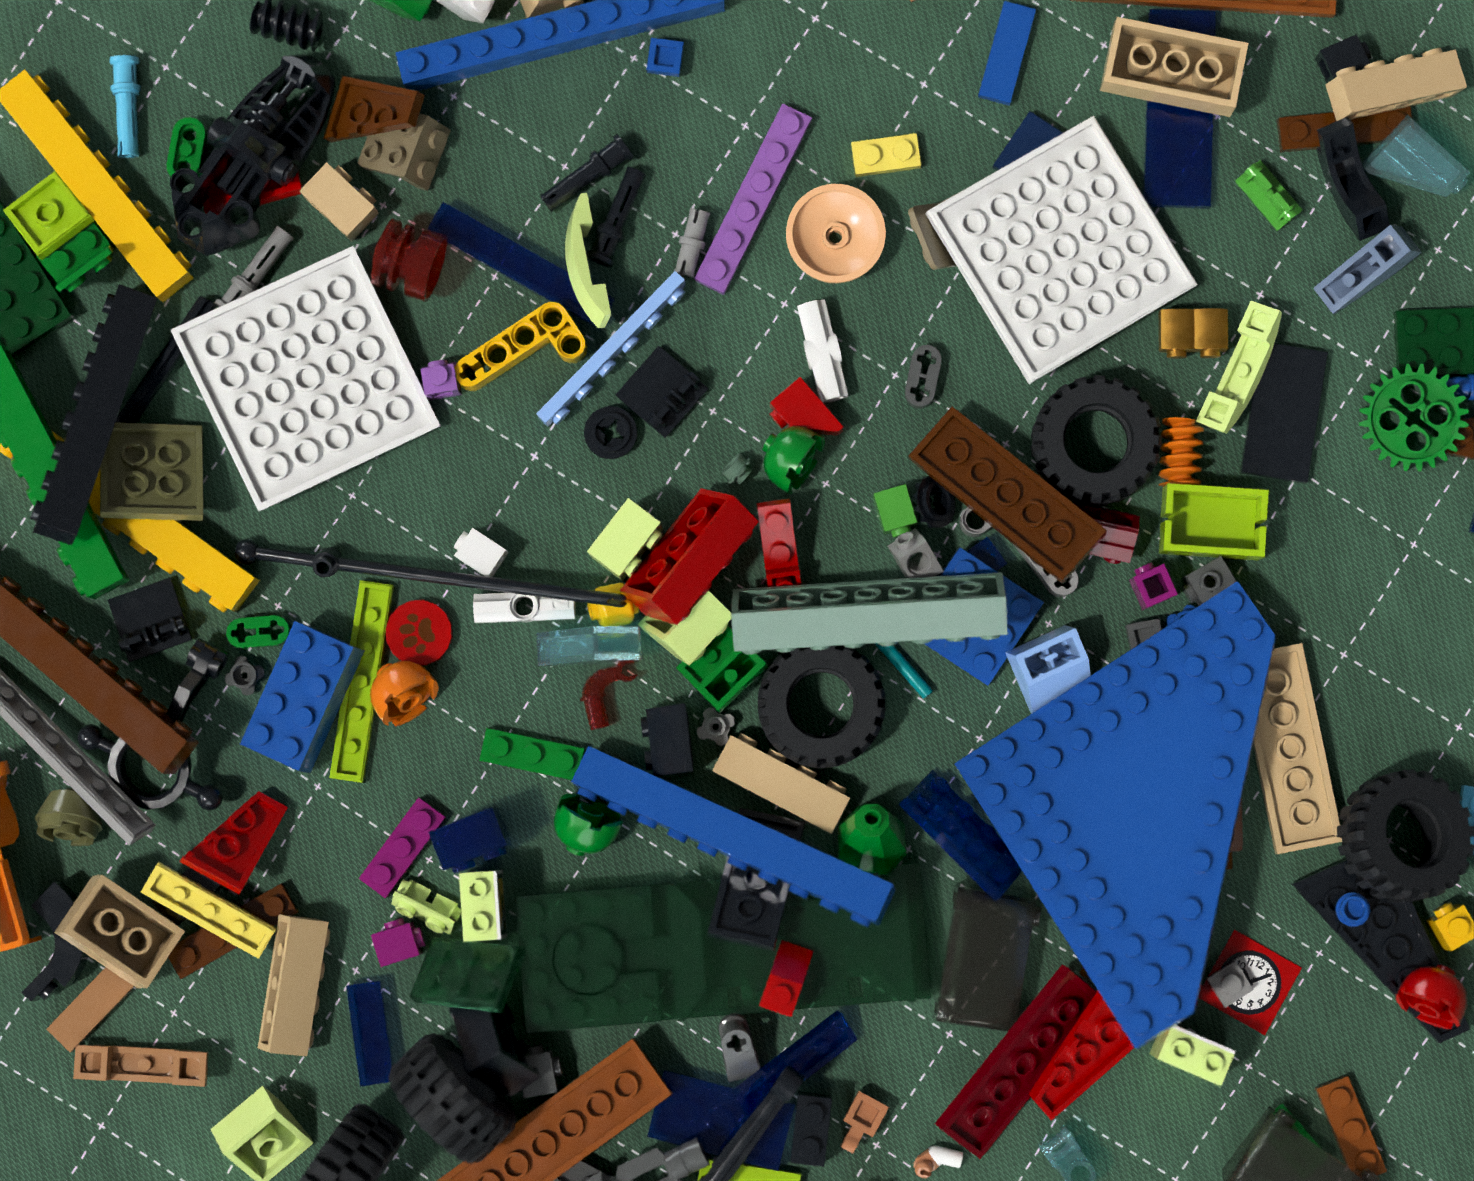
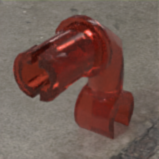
M624 659L617 666L597 670L587 679L582 690L580 702H584L590 730L609 726L603 699L606 696L604 689L610 683L618 680L624 683L633 681L637 674L627 677L621 673L623 666L634 664V661Z

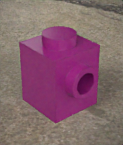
M1153 562L1139 567L1134 570L1136 576L1129 580L1142 611L1178 595L1165 564L1154 567Z
M403 918L385 923V931L371 935L380 967L423 954L421 947L426 946L421 927L415 928L414 922L405 924Z

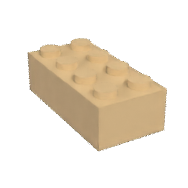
M1116 17L1112 28L1100 91L1231 117L1237 104L1249 43Z

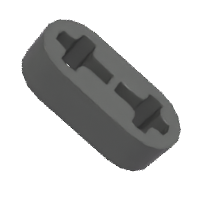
M931 345L918 347L911 358L905 387V399L911 407L916 409L929 406L935 396L941 366V355ZM925 352L931 353V359L936 361V364L929 365L927 375L921 374L922 363L917 361V357H923ZM919 379L925 380L924 391L929 393V397L924 396L922 401H916L915 395L910 393L911 389H917Z

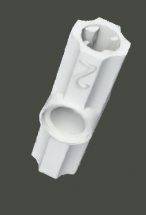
M825 299L814 300L797 306L805 341H803L809 369L813 370L818 398L823 403H829L848 397L840 364L842 362L841 351L836 333L833 334Z
M514 593L474 594L473 599L475 623H528L532 621L573 620L576 613L575 601ZM522 598H529L533 601L534 605L532 612L525 616L519 615L516 611L517 602Z

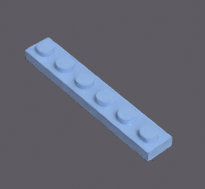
M674 271L536 413L538 418L547 427L553 422L558 425L569 414L570 410L567 407L576 398L581 401L593 389L591 383L599 374L605 377L616 365L614 359L622 351L625 354L628 353L638 343L639 338L636 336L645 327L650 330L662 318L660 312L668 303L674 306L685 294L683 288L686 286L685 279Z

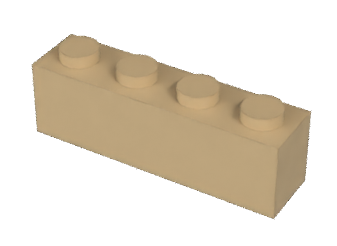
M1436 48L1423 53V57L1414 58L1413 54L1398 57L1393 60L1394 63L1386 65L1384 60H1380L1366 65L1363 70L1356 71L1355 66L1337 71V77L1325 84L1336 121L1345 117L1355 119L1450 98L1467 88L1456 50L1442 52V48Z
M742 733L739 734L738 738L730 736L712 770L713 772L832 834L850 800L849 797L844 795L847 790L846 788L831 780L828 781L827 785L815 780L817 773L799 764L797 770L785 764L787 758L772 749H769L767 754L756 749L755 747L758 742Z
M279 914L258 1049L277 1054L308 1055V1049L311 1048L314 1041L313 1018L319 1009V996L317 995L319 981L323 979L325 972L323 955L324 948L328 946L330 940L329 922L315 918Z

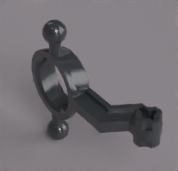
M198 638L187 655L186 665L192 667V670L179 685L166 715L173 721L180 720L183 722L192 701L205 686L209 677L213 679L219 677L226 666L229 653ZM87 724L79 730L77 739L81 747L87 750L100 749L110 754L107 764L109 778L139 808L146 810L163 808L177 800L183 792L195 797L198 805L204 810H215L222 804L223 794L216 785L208 784L201 786L191 781L192 765L190 755L180 767L176 782L169 791L161 794H150L141 791L133 785L126 773L125 760L127 751L130 749L127 743L121 738L114 742L104 737L102 729L97 725Z

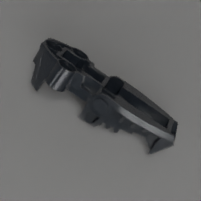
M304 54L283 56L280 66L260 81L244 97L228 118L219 117L209 127L207 141L214 145L215 149L198 173L189 168H181L171 176L170 187L172 189L177 236L181 242L203 255L209 256L233 247L242 240L254 238L258 234L260 221L255 212L260 206V194L270 180L281 186H286L293 181V178L297 175V172L314 147L325 124L335 91V78H333L329 69L321 61L313 56ZM306 86L316 90L288 123L285 122L280 112L286 106V99L295 88L302 90ZM212 183L227 195L232 196L219 215L210 210L207 214L200 211L209 198L207 189ZM195 184L191 191L182 192L185 186ZM249 216L245 223L236 224L240 217ZM202 227V231L199 234L190 235L194 228Z

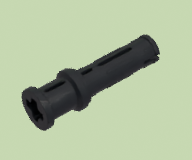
M618 134L613 136V141L598 152L595 150L591 152L589 161L545 193L539 195L551 212L601 175L603 177L610 176L612 169L626 159L632 160L634 158Z
M632 167L626 168V173L614 197L605 222L600 223L596 228L598 234L591 250L586 252L587 259L604 267H613L614 261L612 258L619 242L624 241L625 236L622 230L646 174ZM629 189V193H628L627 198H626V200H625V202H624V205H623V207H622V210H621V212H619V209H620V207H621V205H622V202H623L624 197H625V195H626V193H627V190ZM606 241H607V245H606V247H605V249H604V252H602L603 247H604V245H605V243H606Z

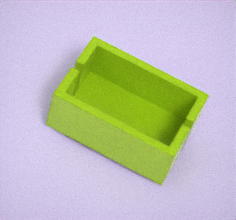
M1167 483L1162 488L1161 518H1167V520L1160 524L1159 554L1212 558L1222 556V558L1261 560L1265 557L1267 527L1260 526L1255 529V524H1262L1267 520L1269 490Z

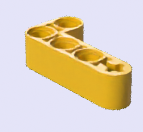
M547 302L460 359L455 365L456 380L463 389L476 391L548 343H551L559 356L568 363L580 362L586 356L587 344L565 308L557 302ZM548 313H560L562 315L561 322L554 327L546 325L544 319ZM523 330H530L534 333V339L528 345H521L517 342V336ZM569 339H576L580 342V348L574 354H568L563 351V345ZM496 348H502L507 351V356L501 363H492L490 361V354ZM480 358H483L485 364L490 369L487 373L478 361ZM470 367L473 371L477 370L475 372L477 377L475 380L471 381L468 377L465 378L466 373L464 370Z

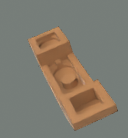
M75 1045L73 1079L172 1083V1085L206 1087L209 1052L139 1046Z

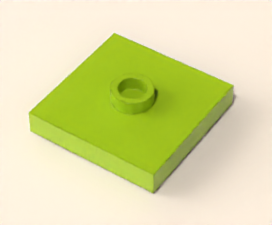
M56 171L3 209L41 261L95 221Z

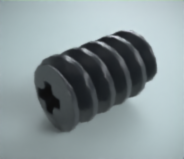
M265 0L264 3L258 1L254 6L250 19L251 34L256 35L261 31V35L267 39L273 35L276 42H282L286 38L289 46H295L298 42L302 50H306L311 46L313 53L319 45L323 30L322 11H318L314 18H310L309 7H305L300 15L297 14L296 3H293L288 11L285 10V0H280L276 7L272 6V0Z

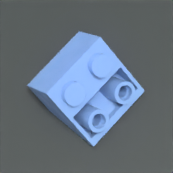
M1064 625L1005 652L1031 714L1091 676L1089 658L1074 627Z

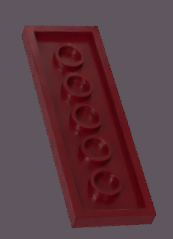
M1062 964L934 1124L977 1158L981 1159L1030 1098L1029 1092L1097 992Z

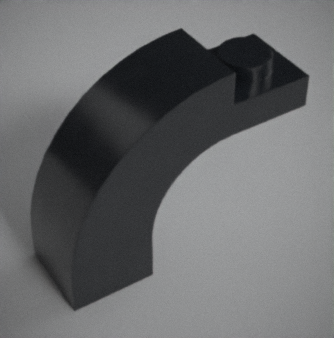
M1345 117L1318 129L1320 147L1316 148L1326 183L1344 220L1359 241L1382 232L1390 225L1387 206L1372 186L1363 168L1352 121Z
M55 881L31 905L51 927L55 939V949L52 959L46 968L21 992L30 1002L37 1001L40 998L44 1001L47 1000L58 989L57 981L64 987L71 986L80 976L88 959L86 953L54 933L78 898L63 881Z

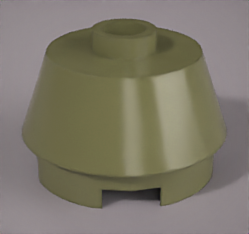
M72 788L51 791L35 816L38 825L37 835L51 842L54 841L55 836L63 840H70L71 846L93 845L94 839L102 831L101 817Z

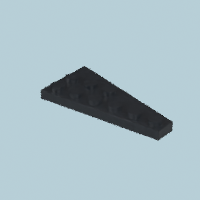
M1347 859L1292 883L1291 885L1394 997L1403 980L1411 972L1421 967L1441 965L1413 903H1407L1406 901L1393 903L1388 902L1386 898L1378 899L1370 894L1371 888L1362 889L1355 882L1358 878L1355 873L1349 875L1344 867L1348 863ZM1350 892L1363 895L1370 905L1368 919L1363 924L1355 927L1343 924L1337 918L1335 912L1338 899ZM1410 1006L1407 1010L1437 1043H1442L1471 1030L1465 1016L1459 1027H1456L1454 1023L1451 1029H1444L1417 1019L1416 1017L1421 1013Z

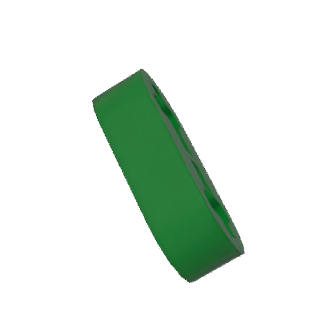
M275 615L238 618L228 625L226 636L228 641L237 648L248 649L280 646L285 643L291 630V625L283 617ZM277 621L278 626L284 627V633H280L277 640H274L273 635L262 634V629L272 628L273 622ZM242 624H244L245 629L256 630V635L246 636L243 643H241L240 638L234 637V631H239Z

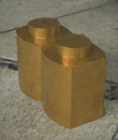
M1162 309L1159 311V352L1167 353V358H1186L1187 352H1200V358H1219L1220 352L1228 350V309Z

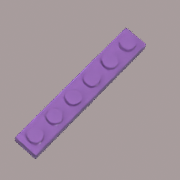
M782 103L694 281L722 295L725 294L812 121V117Z

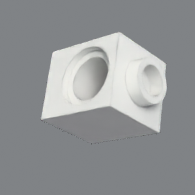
M474 528L471 529L469 534L464 531L454 545V548L457 550L454 556L483 576L488 577L494 576L509 553Z

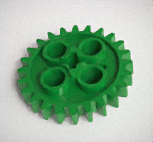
M1406 364L1404 374H1401L1396 367H1393V378L1391 379L1381 374L1380 377L1383 385L1380 387L1371 383L1370 387L1375 392L1374 396H1363V399L1370 403L1369 408L1359 409V412L1368 415V419L1360 422L1359 426L1369 427L1370 431L1362 436L1363 439L1373 438L1374 443L1370 446L1369 450L1373 451L1380 448L1382 450L1378 459L1380 461L1387 456L1392 457L1390 464L1392 468L1399 461H1402L1404 471H1408L1411 463H1415L1418 472H1420L1425 461L1432 468H1435V457L1437 456L1445 462L1448 461L1445 450L1449 449L1457 452L1458 448L1453 443L1454 439L1465 440L1466 438L1458 430L1459 428L1469 427V423L1460 420L1461 415L1470 412L1469 409L1459 408V404L1466 399V396L1455 397L1454 395L1459 388V384L1448 387L1446 384L1450 375L1446 374L1441 379L1436 378L1438 368L1436 367L1429 374H1425L1424 364H1420L1417 372H1413L1411 365ZM1410 384L1418 386L1421 391L1419 401L1414 404L1406 403L1402 398L1404 387ZM1395 398L1412 412L1417 409L1421 410V420L1438 431V437H1433L1416 423L1409 426L1406 423L1409 419L1408 416L1390 403V399ZM1435 405L1444 406L1448 412L1447 420L1440 425L1432 423L1428 416L1430 408ZM1386 411H1394L1399 416V425L1394 430H1387L1381 424V417ZM1414 431L1423 433L1426 437L1425 447L1419 451L1412 450L1407 443L1409 434Z

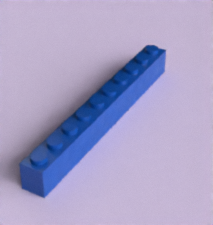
M596 0L395 52L404 87L419 91L725 11L724 0Z
M588 746L571 781L572 784L579 788L577 794L590 801L595 802L597 797L609 802L607 808L625 816L626 812L629 811L639 816L637 822L655 830L657 824L668 829L667 835L677 841L685 843L688 838L699 843L697 849L710 856L715 857L717 852L729 857L727 863L738 869L746 871L749 866L760 871L758 877L771 884L776 885L778 880L789 884L788 891L804 899H807L809 894L821 899L820 906L835 913H838L840 908L852 913L850 919L865 927H869L870 923L880 925L895 893L896 888L892 883Z

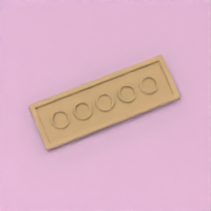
M1303 644L1275 648L1270 661L1269 674L1260 707L1253 748L1275 854H1282L1342 842V838L1337 837V826H1340Z

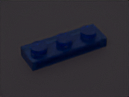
M381 980L347 985L360 1087L390 1082L389 1074L393 1061Z

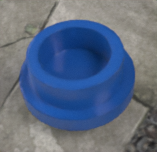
M1350 892L1338 899L1335 912L1337 918L1343 924L1355 927L1363 924L1368 919L1370 905L1363 895Z

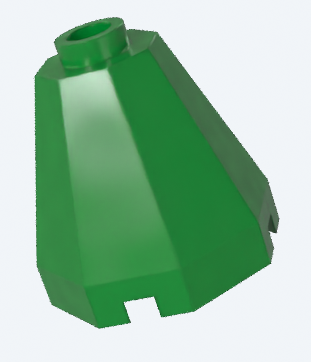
M864 804L855 808L838 826L839 858L843 862L867 873L887 875L906 856L905 824L887 808L879 804Z

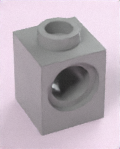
M916 528L901 534L893 543L887 546L906 578L935 577L944 572L929 544ZM918 553L914 559L910 560L912 555Z

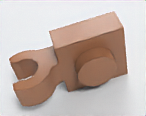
M858 1091L843 1119L851 1127L840 1147L853 1154L864 1133L874 1137L889 1107Z

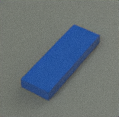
M1004 1L980 87L979 98L1010 106L1036 9Z

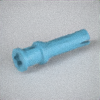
M132 55L112 56L109 58V63L113 65L114 84L110 86V89L116 98L117 156L120 158L139 157L136 96L141 91V86L137 84L136 65L140 63L139 57Z

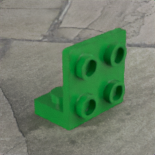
M93 221L42 261L38 256L36 257L57 282L55 288L59 292L66 288L70 293L85 281L86 277L84 274L93 268L95 272H98L112 261L113 258L110 254L113 253L114 247Z

